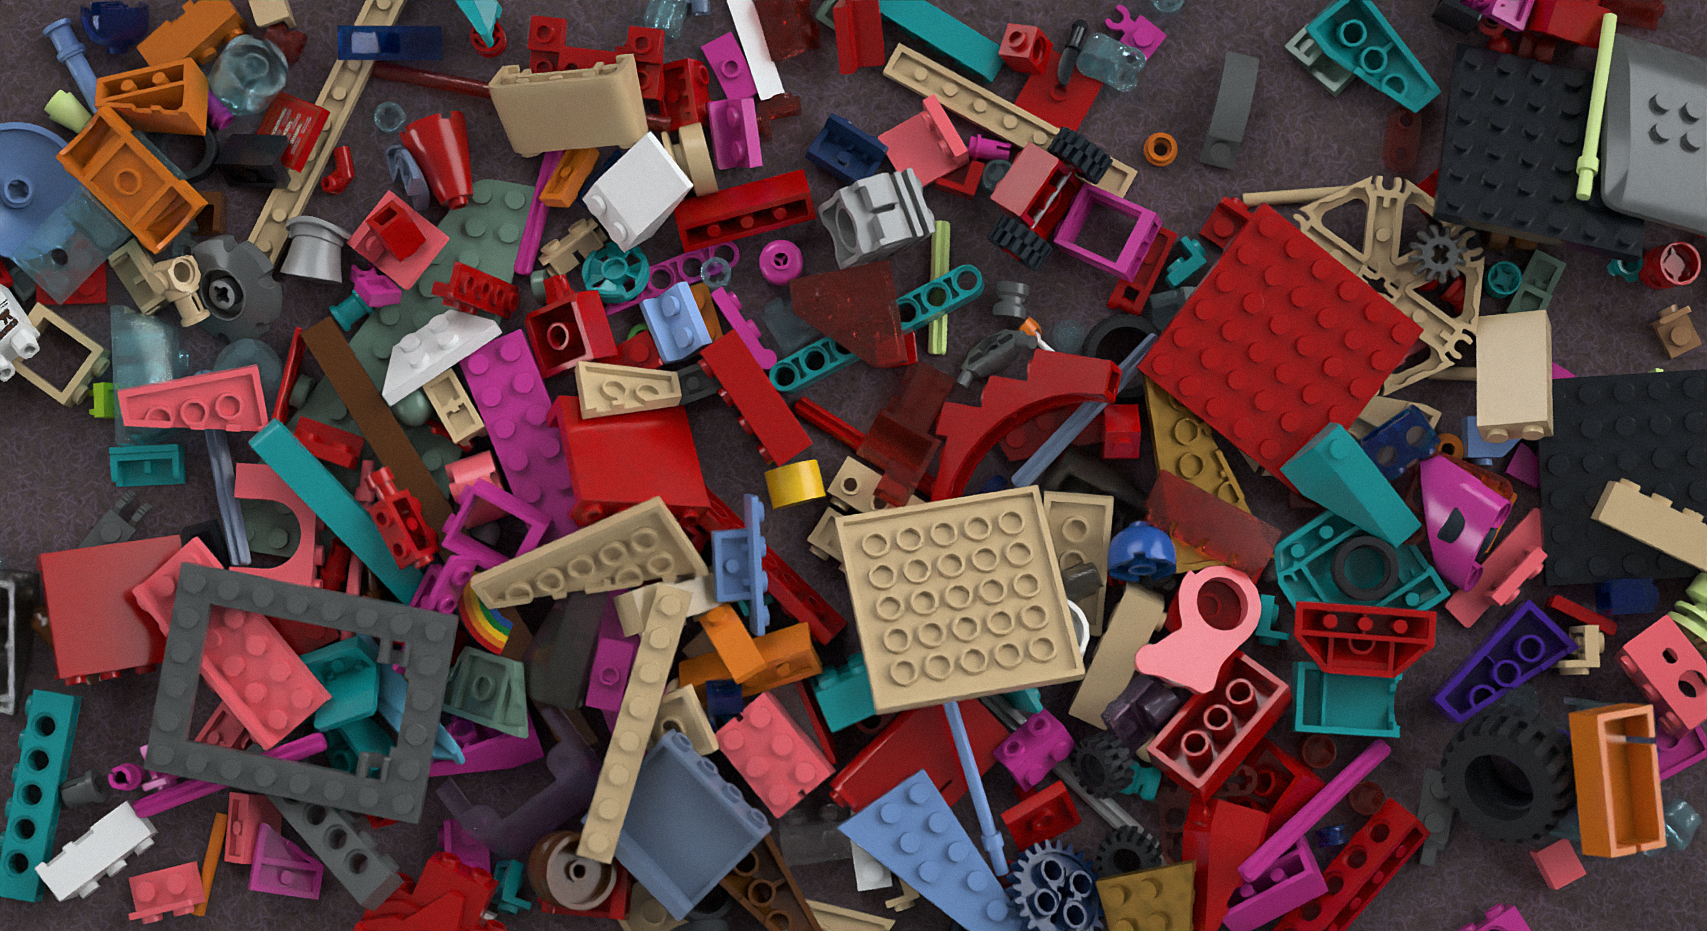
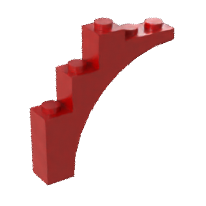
M1035 349L1034 356L1030 359L1027 366V381L990 375L988 383L984 386L981 393V408L944 401L942 411L938 413L936 418V435L944 439L946 445L941 449L939 455L940 468L937 479L931 485V502L962 497L964 488L977 465L991 448L1016 426L1037 414L1063 405L1076 403H1115L1123 370L1110 360Z

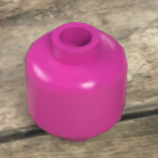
M775 240L770 242L763 248L759 257L760 270L763 277L769 283L776 286H788L801 276L803 271L802 253L790 241ZM788 259L786 265H784L783 262ZM774 261L779 262L780 266L776 265Z

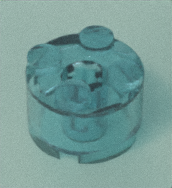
M248 34L235 37L226 45L208 75V83L214 95L235 116L256 114L264 111L270 106L286 83L287 60L282 51L267 39L261 41L254 39V35Z
M243 338L229 344L217 357L212 372L257 364L265 406L269 408L275 405L286 366L283 356L271 346L255 339Z

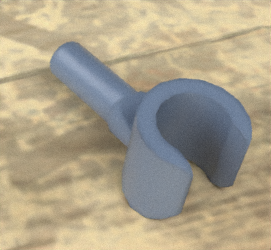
M665 0L691 5V14L694 16L710 15L709 0Z

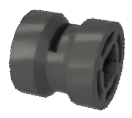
M997 281L995 292L1000 301L993 305L992 316L1005 319L1006 315L1013 316L1012 320H1026L1027 309L1022 303L1029 297L1030 286L1018 282Z

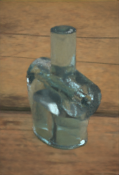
M1675 797L1662 808L1666 845L1678 853L1692 841L1694 833L1701 826L1703 820L1687 802L1680 797ZM1660 848L1642 852L1651 858Z

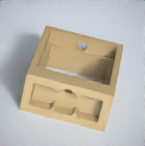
M37 302L27 317L31 321L32 326L38 330L40 336L50 322H52L92 352L63 392L21 363L24 359L18 355L11 363L15 367L16 372L61 404L72 408L74 404L79 405L85 400L90 391V388L87 386L93 377H100L106 371L110 364V360L107 358L111 352L50 308Z

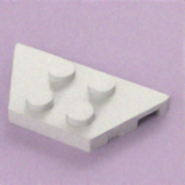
M452 309L444 314L435 316L430 320L429 324L415 333L406 335L401 339L400 343L393 346L382 392L384 399L392 406L502 334L501 329L494 320Z

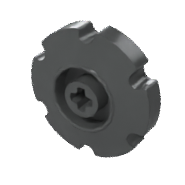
M229 234L217 235L196 245L193 248L195 255L192 257L197 261L198 269L201 273L198 283L200 288L196 290V293L204 309H208L210 312L209 317L198 322L201 327L216 338L224 333L229 338L230 343L233 344L248 343L269 332L270 327L268 324L279 319L281 314L283 295L281 284L275 282L271 276L274 266L268 257L250 241L246 240L238 244L234 236Z

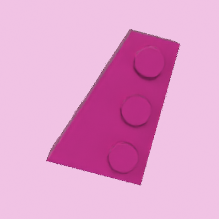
M1302 835L1257 879L1252 882L1244 881L1241 888L1236 886L1227 902L1229 910L1222 921L1230 931H1251L1329 891L1305 835Z

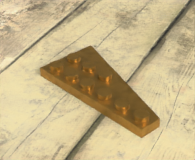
M1141 373L1165 530L1173 542L1176 551L1175 574L1212 566L1275 557L1270 546H1267L1260 532L1261 528L1256 518L1252 516L1244 500L1245 496L1221 449H1218L1211 435L1212 431L1209 425Z
M1196 859L1099 878L1096 881V886L1109 931H1194L1192 912L1193 903L1195 902V889H1193Z

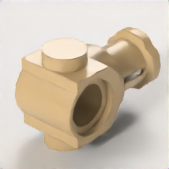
M192 255L161 261L153 266L151 272L147 274L150 286L158 295L166 296L168 302L174 301L182 317L180 322L182 327L191 326L210 316L209 310L204 309L196 293V290L200 288L198 283L201 273L198 269L197 261Z

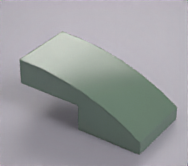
M1307 23L1284 48L1317 82L1336 98L1357 76L1323 53L1305 30V27L1308 25Z
M1534 249L1523 271L1521 285L1513 293L1506 312L1517 313L1546 310L1553 297L1552 292L1567 263Z

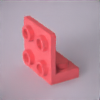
M935 94L922 100L924 111L878 136V139L889 148L886 155L896 172L900 171L902 173L905 169L912 167L915 176L920 179L923 188L935 182L937 177L942 178L969 163L968 150Z
M388 190L346 243L408 291L446 245L449 237L397 195ZM391 200L409 214L427 240L418 248L415 254L401 262L384 249L365 222Z

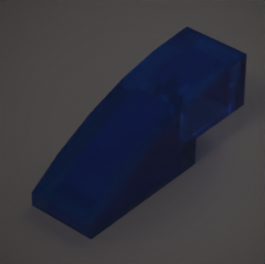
M337 25L338 60H443L442 26Z

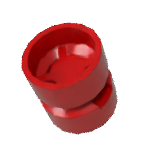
M1683 241L1650 248L1642 255L1643 267L1639 275L1644 284L1653 290L1661 291L1690 284L1701 271L1700 255L1694 246Z

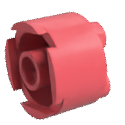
M490 450L445 465V470L451 483L449 487L456 504L466 484L473 486L479 477L505 491L500 471ZM479 496L464 526L467 530L506 517L511 513Z

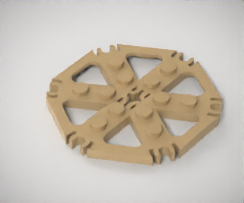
M1372 176L1299 208L1298 210L1304 212L1308 217L1307 221L1299 214H1293L1291 217L1299 223L1300 231L1368 284V281L1362 278V275L1372 280H1378L1381 277L1384 280L1382 287L1391 295V298L1386 294H1379L1424 329L1419 339L1429 346V358L1425 362L1398 374L1391 373L1382 385L1381 396L1383 397L1456 364L1451 362L1445 356V353L1448 352L1451 357L1461 359L1462 355L1454 348L1458 340H1463L1468 345L1472 344L1471 337L1467 334H1462V331L1465 329L1473 336H1476L1485 256L1476 261H1470V257L1482 253V247L1475 248L1474 250L1468 249L1466 253H1458V258L1464 259L1467 262L1464 267L1454 265L1456 270L1463 272L1466 277L1464 306L1462 313L1458 317H1449L1413 291V289L1428 283L1424 281L1426 270L1419 275L1413 273L1414 268L1420 264L1419 261L1408 262V256L1418 255V251L1414 250L1398 257L1403 208L1408 204H1415L1433 216L1435 199L1407 179H1404L1403 193H1400L1402 181L1399 177L1394 178V185L1391 190H1385L1382 186L1383 176H1376L1374 180L1375 190L1372 191ZM1353 199H1361L1365 202L1367 212L1362 253L1322 225L1321 219L1326 211ZM1439 221L1443 227H1451L1449 239L1466 227ZM1475 231L1462 233V239L1456 244V247L1466 246V240L1476 235ZM1433 247L1434 255L1431 257L1432 261L1440 260L1442 262L1444 259L1441 257L1444 249ZM1369 266L1371 269H1373V270L1376 271V272L1373 273V272L1370 271L1367 267ZM1390 283L1394 284L1398 288L1395 289L1393 286L1390 285Z

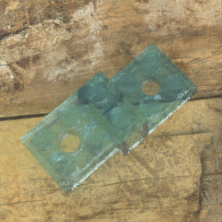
M138 129L132 133L178 180H186L188 178ZM81 184L9 258L59 305H62L133 233ZM54 248H60L66 252L68 256L67 264L59 265L52 260L51 252Z

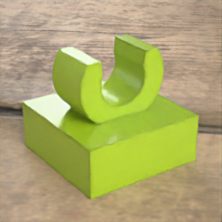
M94 383L93 389L88 392L89 396H94V409H90L89 414L94 415V418L123 419L117 390L128 388V384Z

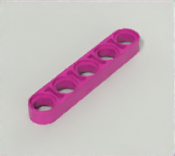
M729 241L690 251L650 266L649 281L644 290L638 294V297L629 302L607 304L604 310L606 317L639 306L640 302L645 299L657 298L676 283L687 281L688 285L691 286L732 270L739 263V249L735 243ZM726 246L733 250L734 259L731 263L721 265L715 260V252L720 247ZM693 258L699 260L703 266L702 272L696 277L687 276L683 272L684 263ZM657 271H666L671 277L670 284L665 289H657L652 285V276ZM629 278V280L626 283L635 284V281Z

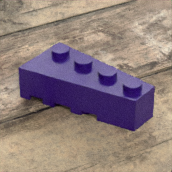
M1530 599L1521 600L1427 700L1451 723H1461L1580 647Z

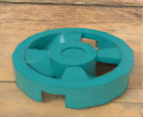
M611 241L606 243L607 248L600 250L598 253H596V250H593L586 258L582 268V278L587 291L598 290L601 301L611 304L631 300L644 290L649 281L651 269L647 257L638 246L624 253L617 243ZM628 254L637 257L640 262L628 267L625 258ZM606 256L608 257V259L605 260L604 263L600 261L602 258ZM631 278L635 281V288L626 292L623 285ZM603 282L602 285H601L599 288H597V287L594 288V287H593V286H595V285H597V284Z

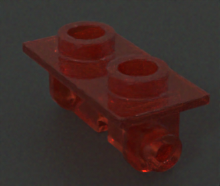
M1600 0L1598 6L1610 9V13L1617 15V22L1656 31L1658 19L1663 17L1666 7L1665 4H1662L1663 0Z

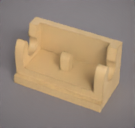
M131 239L127 244L107 257L109 264L146 319L171 303L168 302L166 296L158 295L151 288L147 274L151 272L155 263L145 247L137 239Z
M452 368L447 369L422 385L455 444L460 443L461 446H467L471 438L477 435L479 437L488 435L480 413Z

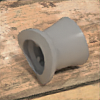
M296 216L289 219L286 223V230L290 231L289 238L292 239V243L280 273L316 283L342 284L341 247L344 245V238L350 240L352 234L337 225L312 216Z

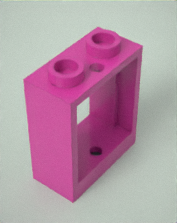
M1084 182L1080 191L1072 198L1069 206L1070 211L1065 220H1061L1054 231L1055 240L1053 242L1065 254L1132 283L1162 225V221L1157 213ZM1094 203L1137 221L1116 263L1074 244Z
M479 477L473 486L466 484L457 500V503L462 505L457 516L451 513L442 529V532L447 534L442 546L458 555L474 556L478 560L477 565L489 570L511 559L460 532L479 496L532 525L515 558L537 548L553 517Z

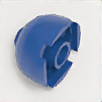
M1137 521L1131 523L1128 528L1116 534L1109 545L1107 567L1109 575L1114 579L1126 582H1140L1139 576L1151 575V581H1157L1167 578L1176 572L1177 557L1173 542L1167 533L1157 527L1150 526L1148 522Z

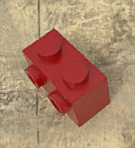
M1535 0L1526 29L1577 46L1598 49L1603 16L1606 13H1610L1611 10L1598 6L1600 0Z

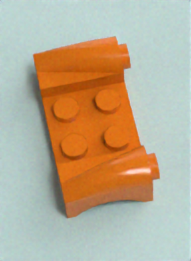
M109 105L99 108L87 126L55 158L63 164L64 169L71 176L77 178L138 238L139 242L146 249L156 255L164 251L203 210L208 202L184 179L178 180L131 134L133 129Z

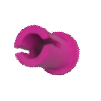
M209 89L207 117L210 119V125L213 128L217 127L219 130H223L233 122L235 118L232 114L233 110L230 106L225 107Z
M977 134V137L970 136L968 155L975 161L977 158L1007 164L1010 153L1008 150H1010L1011 143L981 138V134Z

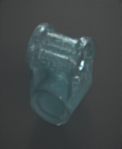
M1093 33L1086 39L1077 58L1076 65L1083 75L1097 79L1119 91L1128 92L1136 87L1138 81L1137 74L1144 68L1146 57L1141 50L1135 47L1125 45L1105 34ZM1133 57L1131 64L1128 63L1129 58ZM1122 74H1125L1126 76L1124 80L1121 81L1120 79Z

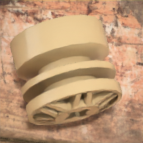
M701 122L679 127V144L673 145L667 132H661L664 149L693 184L692 189L695 195L700 197L719 192Z

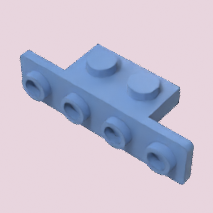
M744 494L745 528L711 531L714 600L716 602L748 600L750 632L756 636H765V626L769 625L768 607L763 604V592L767 591L768 581L766 572L762 571L761 557L766 555V543L764 537L760 536V522L764 521L763 503L758 501V496Z

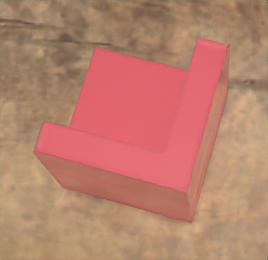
M1561 838L1542 849L1535 848L1529 851L1550 889L1558 890L1586 875L1567 838Z

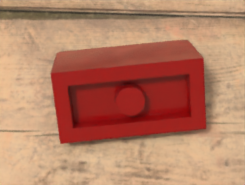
M839 0L833 7L840 75L854 74L858 67L883 66L886 59L879 0Z

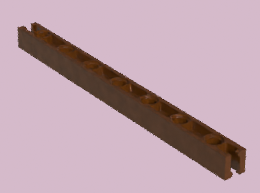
M329 316L300 335L383 466H389L395 477L393 482L398 490L408 489L410 495L420 501L422 506L421 515L427 526L436 531L438 535L437 545L440 549L438 553L446 564L451 555L458 554L442 546L447 535L442 532V529L450 514L456 515L400 424L394 418L393 413L338 326ZM463 526L460 532L470 537L467 530ZM477 565L474 571L482 573L487 570ZM515 606L497 608L503 617L514 623L502 654L506 658L523 663L525 690L563 751L571 759L598 742L599 739Z

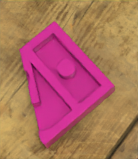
M259 823L248 890L318 900L324 865L306 854L293 842L281 836L268 824Z

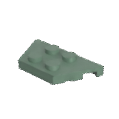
M465 646L458 656L456 664L449 669L442 711L516 737L528 738L523 663L476 647Z

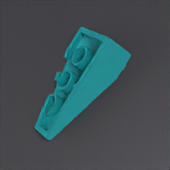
M1333 0L1305 27V30L1326 56L1413 113L1418 112L1442 92L1371 0Z

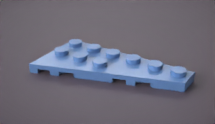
M921 768L835 827L968 931H1019L1023 924L1021 920L1012 921L1011 917L1017 912L1015 908L1006 906L1011 900L1004 893L1003 888L924 769Z

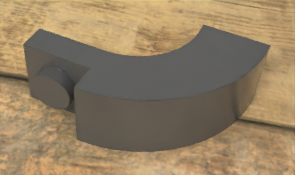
M1226 50L1218 79L1214 106L1200 155V162L1233 170L1250 112L1258 74L1259 58Z

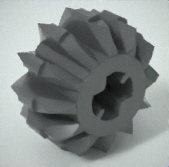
M1431 225L1429 226V236L1424 231L1417 232V237L1422 242L1421 244L1417 242L1409 243V248L1417 250L1418 255L1408 256V262L1419 261L1420 264L1414 268L1413 273L1419 275L1426 270L1425 282H1431L1436 274L1439 283H1446V272L1452 278L1459 276L1454 265L1466 266L1467 262L1464 259L1458 258V253H1466L1468 248L1466 246L1456 247V244L1462 239L1461 234H1456L1449 239L1451 234V227L1444 226L1439 234L1438 227ZM1433 247L1444 249L1441 257L1444 259L1442 262L1440 260L1432 261L1431 257L1434 255Z

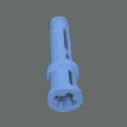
M60 19L47 26L43 30V34L51 39L58 52L57 60L63 65H67L94 115L98 110L94 106L97 78L84 56L86 54L85 45L79 43L71 28L73 24L71 19Z

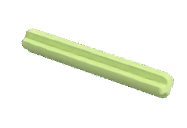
M935 221L934 227L936 232L932 234L930 282L949 272L950 223L947 221ZM941 290L934 291L930 295L929 304L937 307L944 304L947 297L946 292ZM948 314L929 323L928 353L931 355H944L946 353Z

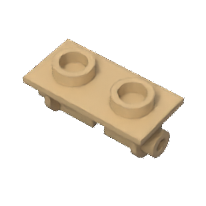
M592 217L587 221L584 218L578 220L568 229L569 235L561 241L554 239L541 249L543 254L538 257V260L543 266L550 263L545 269L551 277L561 274L565 275L580 264L572 254L576 250L586 259L593 250L597 251L604 246L603 242L608 238L600 228L594 232L593 229L599 225Z

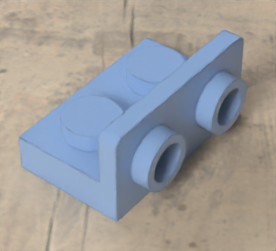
M687 281L676 283L657 298L645 299L640 302L639 306L664 364L689 360L712 344Z

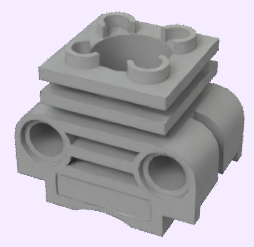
M912 167L905 169L902 173L898 171L889 175L887 172L858 180L853 185L836 191L831 199L822 203L817 208L823 225L828 229L833 238L835 258L840 271H853L867 266L868 261L876 258L881 261L893 253L895 255L905 249L906 251L913 249L936 232L934 215L926 206L922 195V183L915 176Z

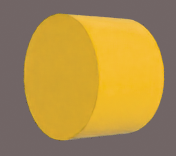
M817 460L798 462L764 473L773 510L789 508L826 497Z

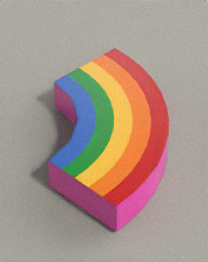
M473 571L472 577L480 573ZM470 579L457 602L462 620L471 635L482 646L501 656L514 623L503 617L497 608L488 609L472 589Z

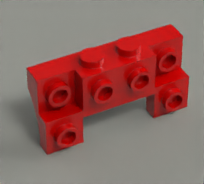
M531 15L527 49L531 51L529 69H531L532 74L593 68L597 62H603L604 66L616 64L617 55L634 53L642 100L662 102L665 83L663 72L664 30L629 26L625 53L566 46L568 20Z

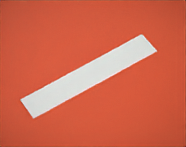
M727 0L760 99L766 100L785 95L752 0Z

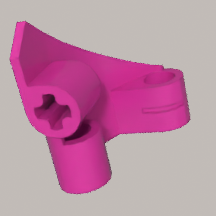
M1439 455L1420 462L1422 497L1430 546L1438 574L1464 592H1469L1478 583L1483 573V566L1475 562L1483 540L1491 527L1498 528L1504 523L1510 514L1512 503L1483 485V482ZM1456 507L1465 519V526L1453 543H1447L1440 540L1437 534L1452 510Z

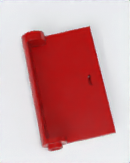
M977 698L957 701L981 778L998 761L993 751L1011 734ZM943 703L902 710L828 784L832 789L828 795L842 809L848 805L854 813H857L922 768L949 808H951L969 790Z

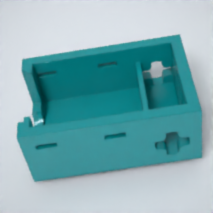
M1292 662L1291 695L1293 703L1290 705L1289 731L1399 738L1400 725H1396L1397 722H1395L1394 698L1396 686L1399 680H1402V673L1395 678L1324 673L1316 663Z

